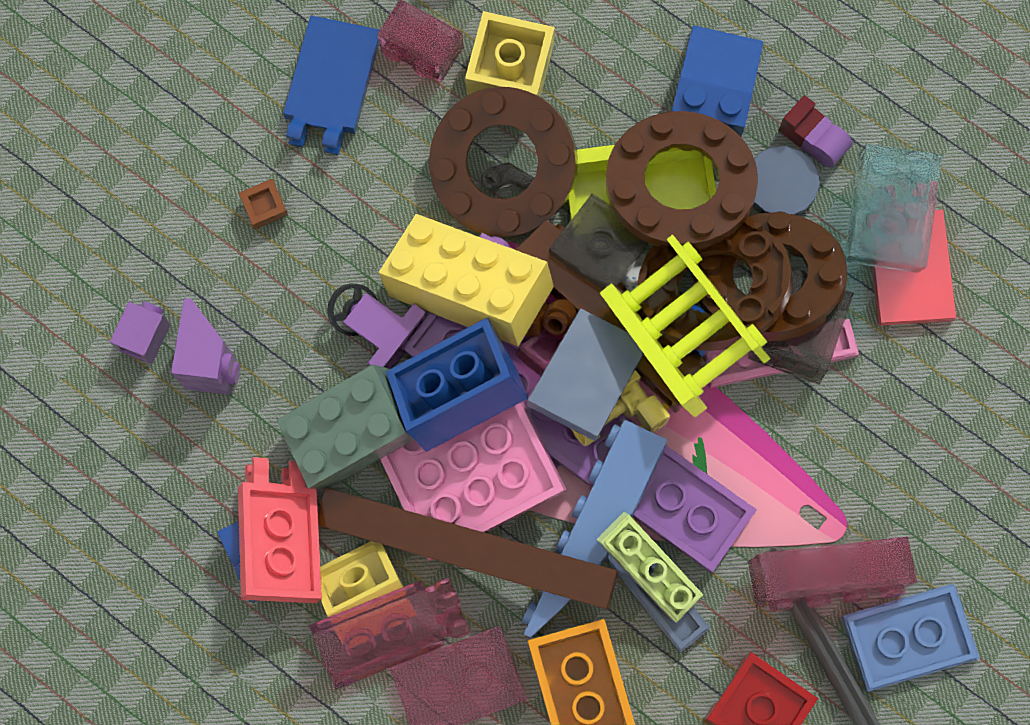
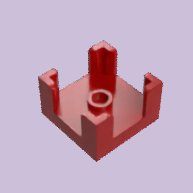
M750 652L745 655L736 669V674L717 703L712 705L703 721L709 725H802L818 698Z

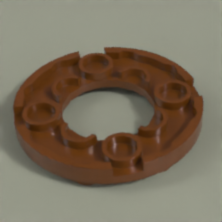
M486 88L461 99L440 121L430 147V176L440 202L450 215L462 225L489 236L507 237L528 233L537 229L546 219L551 220L569 198V193L577 174L578 157L576 144L566 120L548 101L536 94L518 88ZM498 125L514 126L524 132L535 145L538 157L536 176L530 186L518 196L507 199L493 198L480 191L471 180L467 167L468 153L475 138L487 128Z
M672 111L653 115L629 128L612 149L606 170V192L615 216L634 236L656 247H660L661 244L671 246L667 241L671 235H674L682 246L689 241L695 250L706 248L725 240L736 232L749 216L758 187L755 159L745 141L723 122L704 114L687 111ZM671 148H679L683 151H699L703 156L712 161L718 172L719 184L717 190L705 204L693 209H674L662 205L651 196L645 185V171L649 162L657 154L669 151Z
M782 211L748 216L747 218L761 223L763 229L775 238L778 237L790 254L801 257L808 269V277L802 288L790 296L780 317L762 333V336L766 341H782L813 331L826 322V316L836 305L840 306L846 292L847 263L840 244L825 228L801 216ZM721 254L703 257V260L697 265L731 308L734 307L740 298L746 296L737 288L733 280V270L740 264L741 260L734 256ZM694 276V282L696 284L698 282V279ZM709 294L698 301L707 313L713 314L720 309Z
M747 218L742 226L725 240L706 248L697 249L696 251L701 258L721 254L734 256L745 262L752 272L753 281L749 293L740 298L732 307V310L746 328L754 324L762 334L780 317L789 301L793 284L792 269L788 253L781 240L763 229L761 223ZM661 244L660 247L653 246L650 249L639 272L638 286L678 255L672 246ZM688 267L641 303L646 318L652 319L679 297L678 286L683 273ZM690 308L661 331L662 337L676 344L713 314L699 312V310ZM728 322L694 350L714 351L727 349L742 336L732 323Z

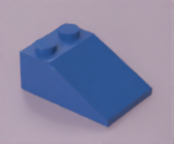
M693 25L672 111L695 112L710 116L728 125L742 137L753 94L763 41Z

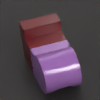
M804 95L785 115L778 131L821 164L833 167L851 148L853 142L843 129L832 124L827 117L814 108L816 103Z

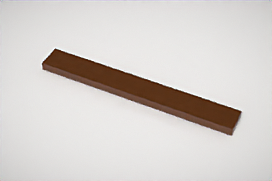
M326 487L318 511V526L609 610L619 571Z

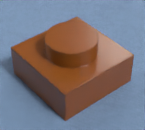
M273 179L239 192L254 230L288 216Z

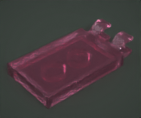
M450 578L441 579L427 588H424L420 580L309 625L335 690L445 646L442 639L444 636L461 638L470 632L466 620L463 618L459 607L460 602ZM438 609L445 610V612L440 614Z

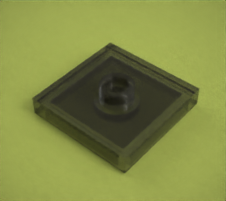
M592 193L549 248L548 254L604 290L611 283L616 288L619 286L649 243L642 241L629 232L617 219L611 206Z

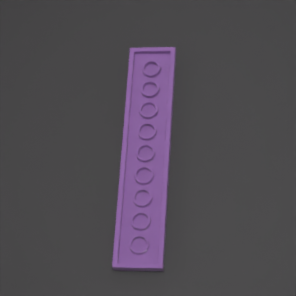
M429 313L402 350L412 358L468 327ZM501 340L519 373L529 399L549 362L522 342L517 347ZM528 399L523 401L551 459L591 488L594 483L588 480L598 460L605 462L611 449L605 446V443L613 426L621 427L624 420L637 425L621 414L604 426L599 439L588 446H584L575 437L571 428L526 406ZM666 445L633 518L712 574L757 509Z

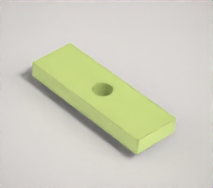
M623 512L596 539L674 622L677 623L703 596L700 590L626 512ZM655 563V569L649 573L650 566Z

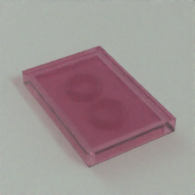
M500 626L390 667L410 725H465L527 701Z

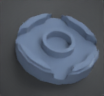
M788 146L771 147L756 156L758 187L753 207L761 213L782 211L797 216L804 213L814 202L820 186L819 173L812 159L801 150Z

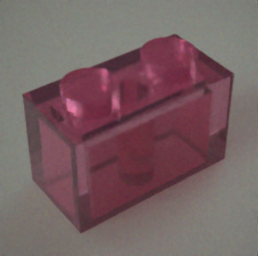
M403 0L398 1L377 34L381 51L386 57L395 62L402 60L410 64L413 70L426 79L433 77L441 82L464 48L462 32Z

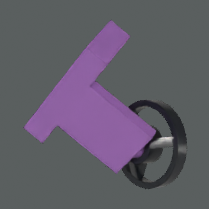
M349 283L339 287L332 294L327 308L329 321L338 332L348 336L360 335L378 348L377 352L368 362L369 366L374 364L389 369L393 368L403 356L402 348L427 317L424 310L413 304L404 317L401 318L381 304L368 287L357 283ZM354 288L353 298L344 304L342 312L334 315V305L337 298L344 291ZM361 289L366 292L363 297H362ZM345 319L343 323L353 331L343 330L336 321Z

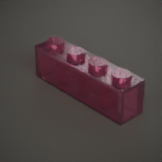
M908 536L760 553L748 561L756 608L769 606L770 612L790 610L794 608L793 603L806 601L808 608L821 607L831 604V598L844 597L845 603L867 600L868 594L880 592L882 599L894 598L905 595L904 589L917 583Z

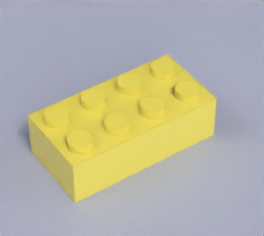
M415 214L378 272L389 297L409 305L415 304L422 310L466 327H470L488 318L500 340L519 347L554 287L547 261Z

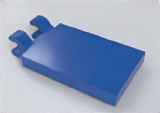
M310 15L283 112L285 119L292 120L286 137L290 138L289 145L304 147L309 126L326 129L322 140V145L325 146L324 152L339 155L344 132L356 133L381 39V31L379 29Z

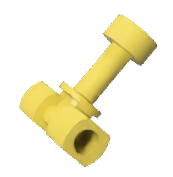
M635 370L606 424L621 414H624L627 418L635 415L646 430L654 433L668 423L670 415L655 395L651 397L646 395L638 384L641 376ZM572 430L582 445L588 446L594 442V440Z

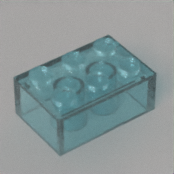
M866 144L859 152L845 249L846 262L916 273L927 267L942 154Z

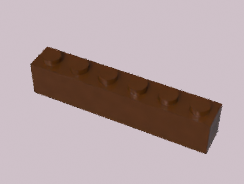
M546 219L515 249L516 251L547 261L554 285L550 294L557 300L565 299L570 301L574 305L577 314L581 308L628 332L600 294L611 283L621 293H624L627 290L625 285L616 276L611 274L608 277L598 268L600 263L591 252L586 249L581 252L572 243V235L562 225L557 224L554 226ZM641 308L637 311L641 319L644 320L646 316L643 309ZM662 336L657 339L663 348L667 345L670 347L675 345ZM692 352L681 359L683 364L678 369L684 377L689 373L693 376L707 363L697 353ZM643 355L635 369L641 376L640 380L669 408L677 413L683 406L647 357Z

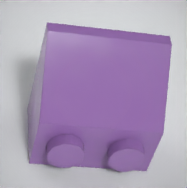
M184 298L171 374L186 390L230 395L232 384L237 385L239 380L240 363L236 362L233 353L193 300Z

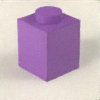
M145 301L142 302L141 306L128 302L110 343L122 353L153 364L171 324L162 315L163 310L158 306Z

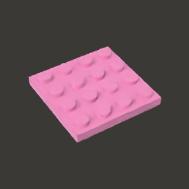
M524 402L505 410L427 452L414 440L380 459L404 510L485 533L567 491ZM426 557L428 561H433V560H435V559Z

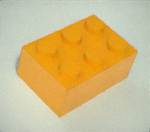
M605 619L528 640L529 650L550 725H635Z

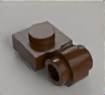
M565 299L553 301L549 306L548 303H544L525 336L538 337L543 329H547V331L554 335L567 333L577 315L574 305Z

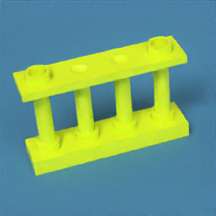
M671 235L667 241L678 255L631 292L626 290L624 293H621L611 283L600 294L680 404L692 416L697 417L707 409L699 397L704 392L703 387L751 350L764 364L770 360V357L762 348L767 343L766 339L754 324L746 328L697 265L703 259L689 241L682 246L674 235ZM688 267L698 279V282L652 319L647 317L642 320L637 313L642 308L640 304ZM709 294L720 309L674 346L670 347L667 345L663 348L657 340L662 336L661 331ZM728 322H731L742 337L693 376L689 373L684 377L678 369L683 364L681 359Z

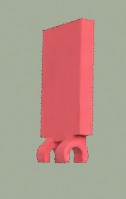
M931 183L916 184V189L911 191L913 206L895 207L896 194L894 185L879 186V192H875L877 214H869L867 217L878 326L953 321L956 318L944 211L932 210L933 190Z
M253 457L252 465L247 464L245 466L246 482H242L238 487L241 600L317 603L322 599L317 489L305 486L304 478L296 461L291 460L289 461V468H282V484L269 483L268 458Z

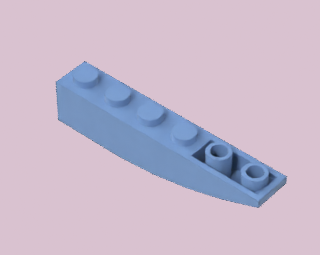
M627 420L623 421L621 427L614 425L605 443V446L611 448L605 462L600 460L596 462L588 480L594 483L588 498L583 495L579 498L572 513V516L577 518L571 533L566 530L564 531L555 552L601 565L609 553L596 539L623 512L633 517L668 440ZM544 591L538 604L532 601L523 617L522 623L528 625L524 635L530 638L535 636L572 599Z

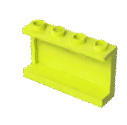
M615 145L577 150V174L568 198L573 241L576 247L583 246L586 250H594L604 247L605 243L620 241L622 245H633L642 241L620 223L608 201L606 170L609 156ZM671 148L669 151L657 154L649 162L645 171V185L651 196L662 205L674 209H693L705 204L716 192L712 161L703 156L699 151H683L679 148Z

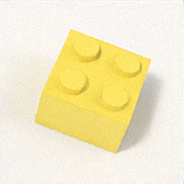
M483 11L465 76L467 95L486 88L512 87L526 90L541 97L554 47L555 27Z

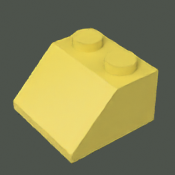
M370 541L320 566L321 602L345 649L416 613L383 544Z

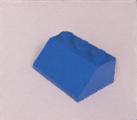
M488 318L477 322L386 371L406 432L426 452L528 399L519 373Z

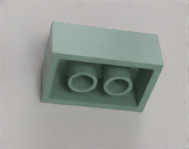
M372 364L277 419V423L308 488H330L414 441L406 432L386 374V371L390 370L389 368Z

